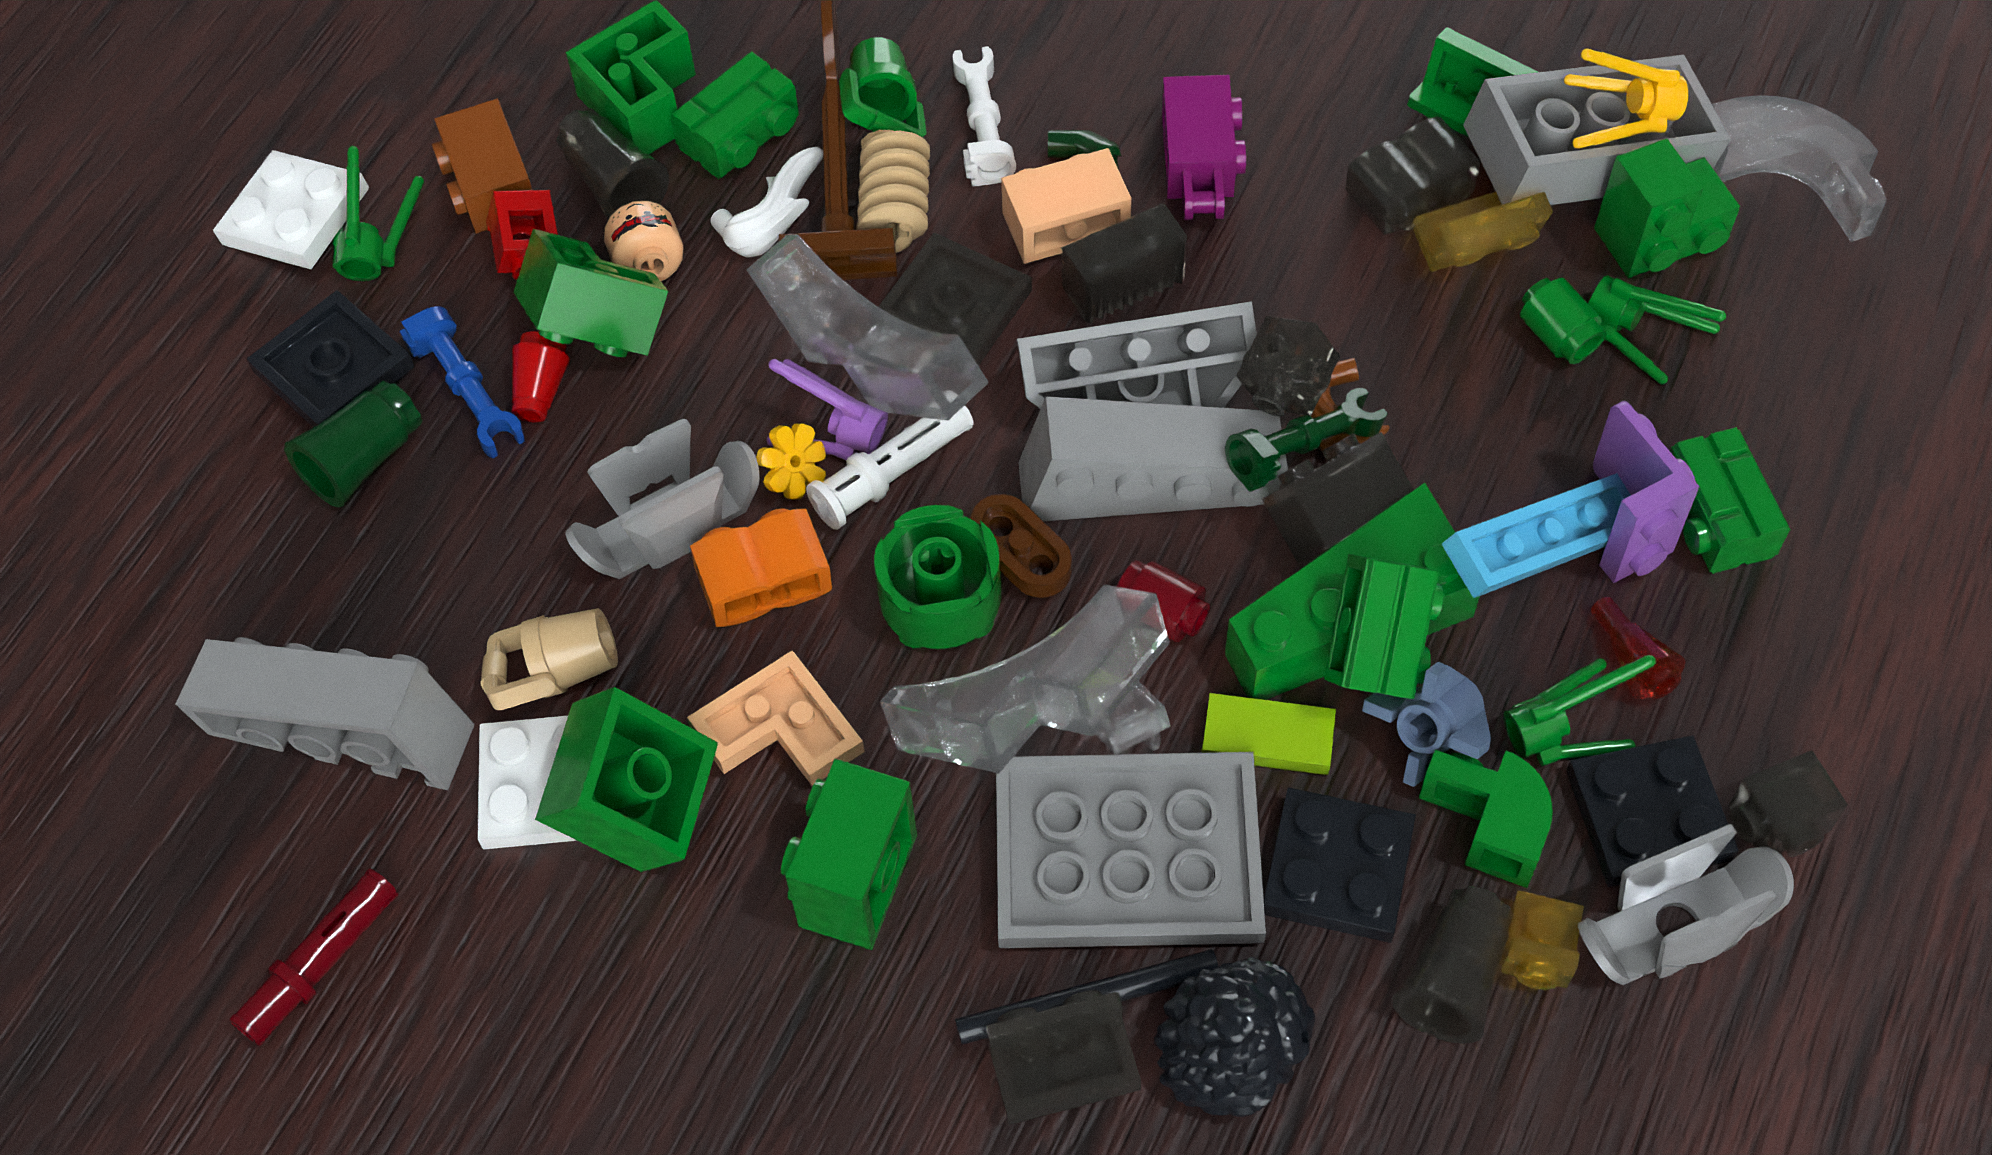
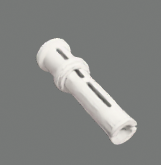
M951 396L941 406L913 425L905 428L901 433L870 454L865 452L852 454L846 460L847 466L823 482L814 480L807 485V495L813 508L829 527L835 530L840 529L846 524V517L870 500L873 502L882 500L889 491V483L921 461L927 459L931 454L963 432L972 429L974 422L969 410L958 398Z

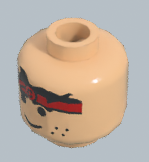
M650 201L631 202L617 209L605 225L604 242L612 263L654 273L660 281H663L677 271L683 260L684 245L671 213L660 204Z

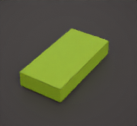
M1210 693L1202 753L1253 752L1254 766L1329 775L1336 709Z

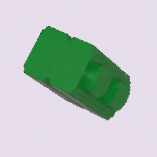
M751 51L672 113L670 118L675 141L679 149L695 162L699 161L704 169L717 179H720L735 167L743 168L747 166L755 157L757 149L774 135L783 136L789 132L799 116L796 90L792 80L777 69H771L766 61Z
M1735 427L1711 433L1707 438L1699 436L1679 441L1674 446H1671L1670 452L1672 455L1683 460L1690 467L1695 481L1699 485L1683 526V534L1690 552L1694 555H1702L1709 572L1714 574L1737 568L1742 563L1749 565L1772 559L1777 555L1790 531V527L1741 431Z
M1348 554L1324 680L1348 689L1414 699L1417 684L1424 683L1426 670L1431 665L1430 650L1425 646L1429 622H1433L1438 618L1443 605V588L1437 583L1440 571L1406 563Z

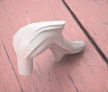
M819 147L804 149L790 157L775 177H766L768 192L757 206L734 216L726 209H720L713 213L710 220L711 225L722 236L725 244L732 251L746 258L760 256L777 242L779 234H784L809 206V200L806 198L797 199V196L808 177L823 159V150Z

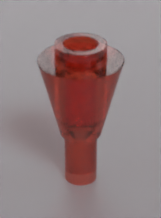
M1611 597L1599 599L1592 606L1591 613L1611 637L1610 642L1620 667L1646 655H1652L1656 659V664L1652 668L1626 681L1631 695L1636 699L1649 697L1651 699H1660L1674 691L1682 679L1681 674L1686 664L1684 657L1636 623H1631Z

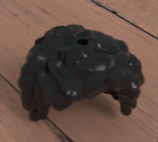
M1249 957L1234 963H1224L1213 970L1202 969L1197 976H1188L1181 983L1174 998L1165 1002L1163 1008L1165 1015L1169 1018L1157 1027V1034L1154 1037V1044L1158 1049L1162 1050V1055L1157 1063L1164 1072L1160 1075L1159 1080L1161 1084L1173 1091L1177 1101L1190 1107L1198 1106L1204 1112L1211 1115L1226 1116L1231 1114L1237 1117H1246L1267 1106L1272 1101L1277 1085H1286L1292 1080L1294 1074L1293 1066L1304 1060L1310 1051L1312 1029L1316 1017L1313 1008L1308 1005L1302 989L1294 982L1293 975L1283 966L1276 965L1271 961H1261L1255 957Z

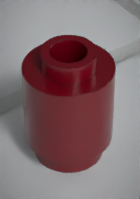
M1134 560L1123 573L1114 593V603L1124 608L1125 616L1175 642L1181 641L1186 634L1192 637L1196 636L1204 625L1210 611V604L1204 601L1206 595L1205 587L1155 561L1145 564L1139 560Z

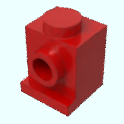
M550 190L493 191L486 218L487 231H490L497 273H512L515 280L518 279L533 229L558 235Z

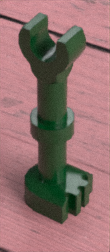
M1356 388L1346 395L1344 402L1335 411L1316 418L1308 415L1295 418L1288 422L1285 429L1266 436L1252 428L1230 435L1225 444L1226 460L1233 474L1249 492L1265 487L1269 481L1276 479L1278 475L1276 471L1280 470L1282 466L1277 460L1280 456L1292 451L1299 454L1317 449L1322 440L1341 433L1346 435L1355 434L1362 437L1377 435L1386 420L1388 412L1385 409L1372 413L1362 410L1369 392L1365 388Z

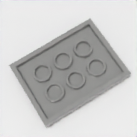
M1253 752L996 757L999 948L1264 943L1266 928Z

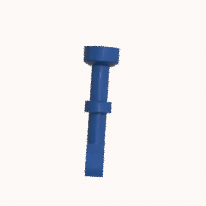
M430 307L401 321L404 329L400 330V334L413 357L417 356L420 359L433 352L447 373L445 382L454 395H461L476 417L479 424L477 428L478 439L481 448L487 456L492 459L498 456L492 439L499 432L507 431L511 433L518 444L525 442L524 431L517 416L510 412L501 411L494 404L481 384L483 380L482 373L474 362L465 360L452 340L457 331V325L444 307Z

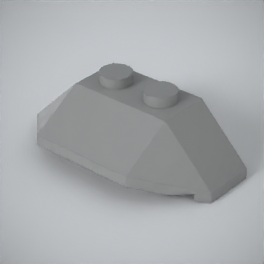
M1252 301L1016 339L1025 397L1039 409H1041L1045 397L1224 408L1246 377L1251 374L1261 361Z

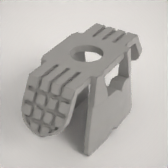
M687 419L678 420L647 435L635 446L623 447L593 464L588 469L589 476L618 517L596 529L581 523H573L565 532L568 543L575 553L591 568L618 579L631 574L647 564L652 569H656L673 562L691 552L690 545L700 540L707 532L719 528L721 525L747 512L759 485V466L752 449L742 441L728 442L721 448L712 468L690 479L691 425ZM670 475L673 477V483L630 504L629 496L644 491L650 483H659Z
M1732 824L1726 825L1625 869L1621 876L1617 904L1620 912L1597 922L1586 918L1578 923L1579 932L1600 968L1616 983L1625 985L1653 972H1656L1659 979L1673 975L1685 968L1686 965L1703 963L1731 949L1749 930L1763 925L1789 903L1793 894L1794 879L1791 868L1785 858L1777 851L1768 847L1750 848L1738 855L1725 867L1700 877L1737 833ZM1670 906L1683 908L1694 917L1696 922L1671 932L1665 937L1659 932L1656 925L1657 913L1663 908Z

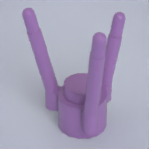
M777 359L769 361L768 366L772 371L835 407L828 423V432L836 435V442L813 440L823 443L826 454L847 460L848 457L857 453V451L870 454L877 449L887 426L888 413L856 400L790 359H785L783 362ZM768 436L766 439L767 444L773 446Z

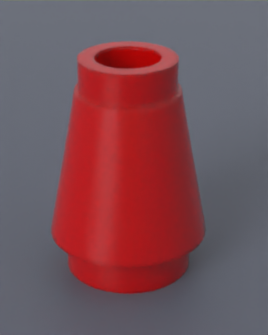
M538 331L523 333L520 337V342L512 347L513 406L511 413L517 416L518 419L528 422H543L546 420L548 410L552 405L570 362L569 356L565 353L567 344L548 340L542 337Z

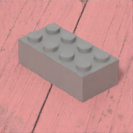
M1685 55L1634 61L1657 69L1678 70L1687 82L1688 102L1684 114L1679 120L1667 121L1665 133L1646 132L1576 149L1572 145V141L1576 137L1642 119L1637 114L1631 113L1628 110L1626 103L1627 93L1569 86L1564 83V77L1567 74L1629 81L1640 77L1595 65L1485 79L1463 126L1505 211L1603 198L1616 156L1666 138L1673 145L1685 164L1705 157L1712 168H1714L1731 138Z

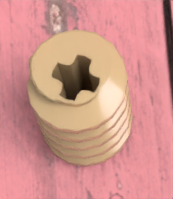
M877 130L868 133L861 140L862 150L860 152L861 168L859 170L860 186L858 188L859 204L857 206L858 222L856 230L893 228L897 253L908 248L913 240L924 235L928 229L926 213L929 210L927 197L929 181L927 178L930 175L928 162L930 158V145L923 137L912 132Z

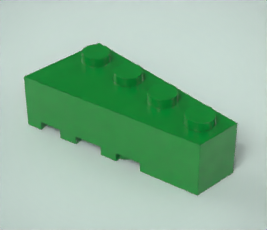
M1426 483L1420 485L1229 619L1225 656L1248 698L1267 700L1325 676L1348 554L1406 563L1440 571L1437 583L1443 588V605L1438 618L1433 622H1429L1427 635L1474 617L1480 596L1472 597L1442 546V543L1452 536L1455 531Z

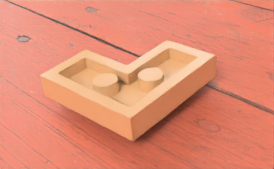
M793 650L687 717L689 726L692 729L718 742L714 761L724 774L776 740H778L812 786L818 778L824 779L828 776L834 759L850 762L865 752L863 740Z

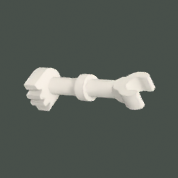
M988 46L982 47L983 59L978 63L965 62L961 50H956L953 54L954 76L958 82L966 85L968 89L970 105L967 108V117L970 127L976 130L978 142L967 143L968 149L963 150L966 177L971 179L972 187L1001 183L1002 177L1013 175L1016 170L1012 147L999 139L997 126L1000 123L1001 116L998 104L991 99L988 81L994 74L993 52Z

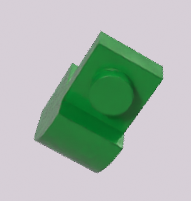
M1435 749L1426 772L1419 799L1480 821L1465 866L1527 888L1540 859L1552 822V801L1544 780L1528 762L1507 750L1499 770L1496 772L1485 768L1480 761L1462 753L1447 754Z

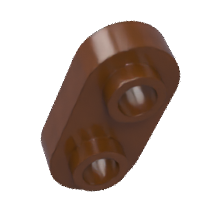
M1007 494L990 495L976 504L970 519L980 524L981 520L992 532L998 528H1005L1011 531L1006 536L994 535L999 548L1000 571L1020 591L1029 596L1044 598L1059 593L1067 586L1072 573L1070 549L1020 499ZM1036 567H1046L1051 570L1050 573L1045 575H1037L1031 571Z

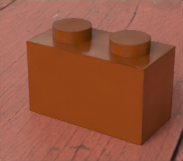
M498 98L434 118L441 137V141L432 143L442 175L454 173L456 180L446 183L457 216L468 212L476 234L487 230L486 218L493 191L532 190L529 177Z

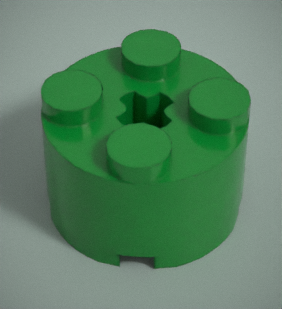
M949 505L919 507L904 513L895 520L894 528L886 535L883 541L881 537L876 546L874 566L882 614L890 628L898 635L899 640L910 648L947 649L966 644L975 638L987 635L994 625V619L1001 603L999 548L990 528L981 520L980 524L964 516L963 510Z

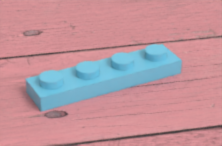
M1616 473L1457 531L1445 540L1442 546L1472 597L1476 598L1606 547L1621 501L1631 495Z

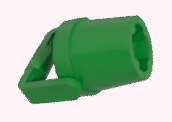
M872 37L861 41L853 48L850 54L849 68L842 72L839 80L844 116L851 122L872 132L877 130L906 131L924 137L927 131L923 105L917 101L915 81L908 71L899 45L883 37Z

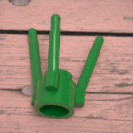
M350 146L347 151L346 227L344 231V226H342L333 238L334 255L332 266L344 278L354 281H371L381 275L382 266H394L397 245L417 202L424 179L421 176L414 177L384 243L379 235V230L375 226L359 222L360 167L359 150L356 146Z
M1608 275L1604 276L1599 282L1588 303L1602 318L1600 326L1607 333L1604 340L1610 342L1643 372H1646L1661 385L1667 383L1668 376L1618 331L1622 328L1633 331L1644 311L1711 334H1717L1720 331V326L1706 319L1722 322L1726 319V313L1722 310L1636 287Z
M1646 655L1575 689L1606 668L1607 663L1604 659H1596L1533 698L1512 705L1511 709L1503 713V720L1507 735L1517 754L1524 759L1536 754L1540 765L1543 767L1561 759L1588 757L1635 747V742L1631 739L1560 745L1562 737L1570 734V724L1565 710L1652 668L1656 664L1655 657Z

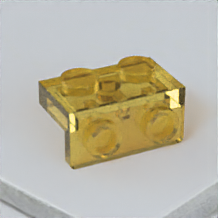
M1493 192L1419 215L1412 222V228L1429 269L1433 272L1452 265L1456 267L1466 266L1480 260L1487 254L1506 248L1508 250H1516L1533 243L1540 237L1539 232L1552 215L1553 210L1545 192L1503 205L1497 193Z

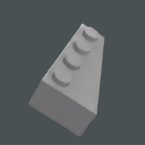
M1045 397L1018 462L1022 502L1042 521L1270 504L1288 474L1286 454L1277 459L1282 466L1280 470L1276 471L1278 473L1276 479L1269 481L1265 487L1249 492L1231 471L1225 456V444L1230 435L1250 428L1258 430L1264 436L1282 430L1279 411Z
M243 637L236 638L234 642L206 639L175 704L208 735L281 752L284 751L287 742H289L295 749L314 757L315 760L338 765L342 754H345L360 762L372 765L371 770L375 774L398 779L402 768L421 772L425 776L424 782L427 786L448 790L475 725L428 673L429 668L422 661L403 654L393 655L392 659L369 657L362 652L346 648L340 649L338 653L315 651L308 646L298 643H288L286 647L266 646L255 640Z

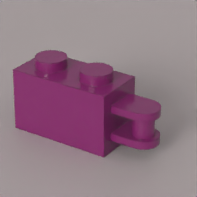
M1230 75L1163 77L1161 114L1167 199L1182 198L1184 220H1193V214L1214 213L1215 219H1224V197H1234L1236 174H1245L1246 172L1245 140H1235L1234 132L1242 130L1241 97H1231Z

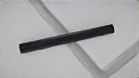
M1213 949L955 1018L956 1028L961 1045L1181 986V983L1188 976H1197L1202 969L1213 970L1219 966Z

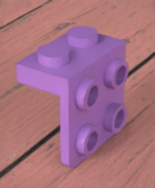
M1621 401L1610 408L1593 461L1594 472L1600 479L1617 473L1631 495L1621 501L1599 564L1613 583L1634 572L1637 576L1650 573L1666 559L1668 554L1674 552L1699 489V485L1696 483L1690 467L1683 460L1672 455L1657 437L1656 430L1651 421L1643 414H1638L1628 402Z

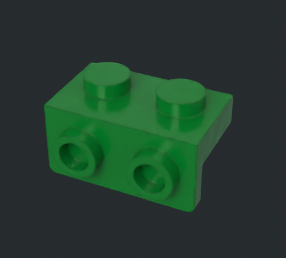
M1446 27L1436 37L1424 80L1410 94L1407 106L1425 115L1429 120L1441 123L1469 137L1463 125L1485 79L1538 73V71Z

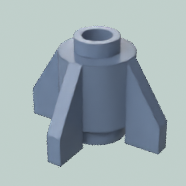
M1437 662L1427 669L1423 686L1416 687L1414 699L1373 693L1364 700L1363 712L1389 723L1397 718L1398 734L1403 743L1413 750L1408 755L1403 783L1415 787L1425 779L1435 749L1445 752L1451 748L1475 759L1480 758L1489 750L1491 735L1483 696L1472 681L1448 665Z

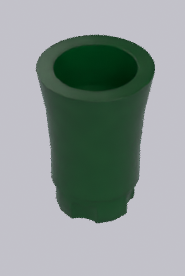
M382 381L370 392L364 391L343 409L316 427L286 442L284 450L291 466L303 482L322 500L334 507L340 508L387 457L407 442L408 435L421 425L422 417L414 406L412 399L403 389L395 383L389 384Z

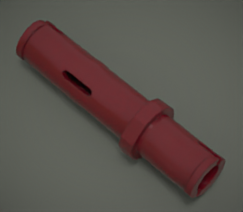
M368 868L357 883L320 920L319 924L283 962L276 959L267 969L270 974L268 979L229 1018L232 1025L250 1041L261 1047L265 1040L300 1002L308 1004L317 994L314 990L315 985L348 949L357 942L358 938L391 902L399 896L394 886L378 872Z

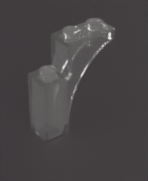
M787 234L747 269V272L807 361L843 365L868 404L886 413L948 421L989 383L959 335L943 334L921 329L882 310L855 291L833 272L799 235Z
M1103 585L1094 597L1062 627L1030 648L1004 661L975 672L941 681L894 686L880 703L897 750L961 766L1000 773L1040 725L1094 736L1170 644L1157 594Z

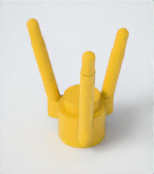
M1588 48L1583 49L1581 52L1583 60L1640 78L1629 81L1567 74L1564 77V83L1569 86L1627 93L1626 103L1628 110L1631 113L1637 114L1642 119L1576 137L1572 141V145L1576 149L1646 132L1665 133L1667 121L1679 120L1687 107L1688 86L1678 70L1657 69Z

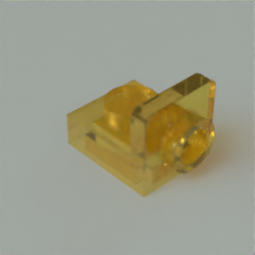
M1517 890L1513 900L1500 972L1517 976L1516 978L1520 983L1535 989L1549 990L1557 986L1567 988L1578 968L1580 953L1576 951L1579 938L1578 923L1582 920L1584 906Z

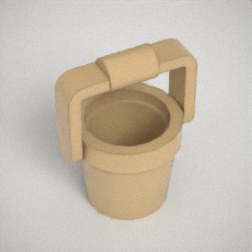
M599 608L553 617L542 615L491 635L487 641V651L482 660L481 687L484 689L495 710H504L543 697L555 696L566 692L568 687L617 667L618 655L616 644L607 618ZM522 649L530 677L506 684L508 664L506 653Z

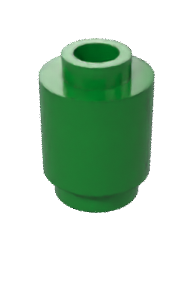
M1544 278L1535 283L1524 294L1522 298L1524 306L1520 312V318L1556 358L1564 357L1570 364L1579 363L1590 356L1606 338L1607 333L1600 326L1602 318L1565 278H1557L1553 281L1549 278Z

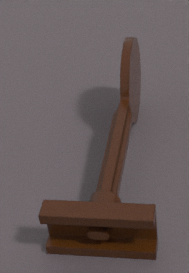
M821 0L822 38L826 73V87L822 99L826 216L821 219V232L779 234L780 260H783L785 284L897 277L893 228L855 230L854 219L849 215L846 129L839 88L841 69L835 0Z

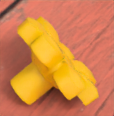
M794 424L792 428H789L788 426L779 425L770 431L769 438L773 447L760 448L756 456L758 465L770 470L763 480L764 485L769 491L783 492L784 497L788 499H801L805 494L806 485L814 480L824 481L826 473L822 468L816 466L815 463L825 459V447L821 441H813L815 432L811 426Z

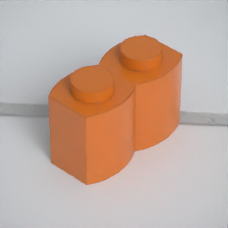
M775 509L763 515L759 521L749 527L715 528L690 545L694 568L716 627L741 624L758 618L774 608L794 606L818 598L832 590L830 567L807 509Z

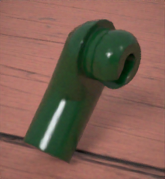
M1048 130V158H1071L1077 154H1088L1109 148L1119 170L1118 157H1122L1117 143L1089 130Z

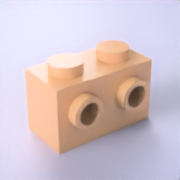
M1109 148L1088 154H1077L1067 160L1038 168L1023 169L1016 174L1001 178L1003 215L1024 264L1130 234L1132 198Z

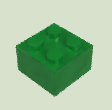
M616 687L572 703L535 820L640 872L685 860L718 742Z
M834 759L826 780L818 778L810 791L806 805V816L810 817L802 838L794 836L790 840L783 856L781 874L786 877L789 888L788 900L792 901L799 927L872 950L917 838L911 786L909 781Z

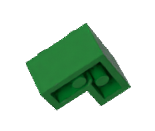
M654 0L566 52L577 96L637 161L675 139L670 115L677 110L673 89L696 76L687 30L657 0Z
M1666 138L1616 156L1594 229L1627 278H1631L1647 271H1662L1671 266L1675 261L1698 252L1707 254L1717 250L1728 241L1741 206L1705 157L1685 164L1673 145Z
M533 229L513 293L542 337L561 344H572L573 339L576 338L594 343V347L603 353L616 357H626L628 351L648 356L669 291L654 273L600 260L587 242Z

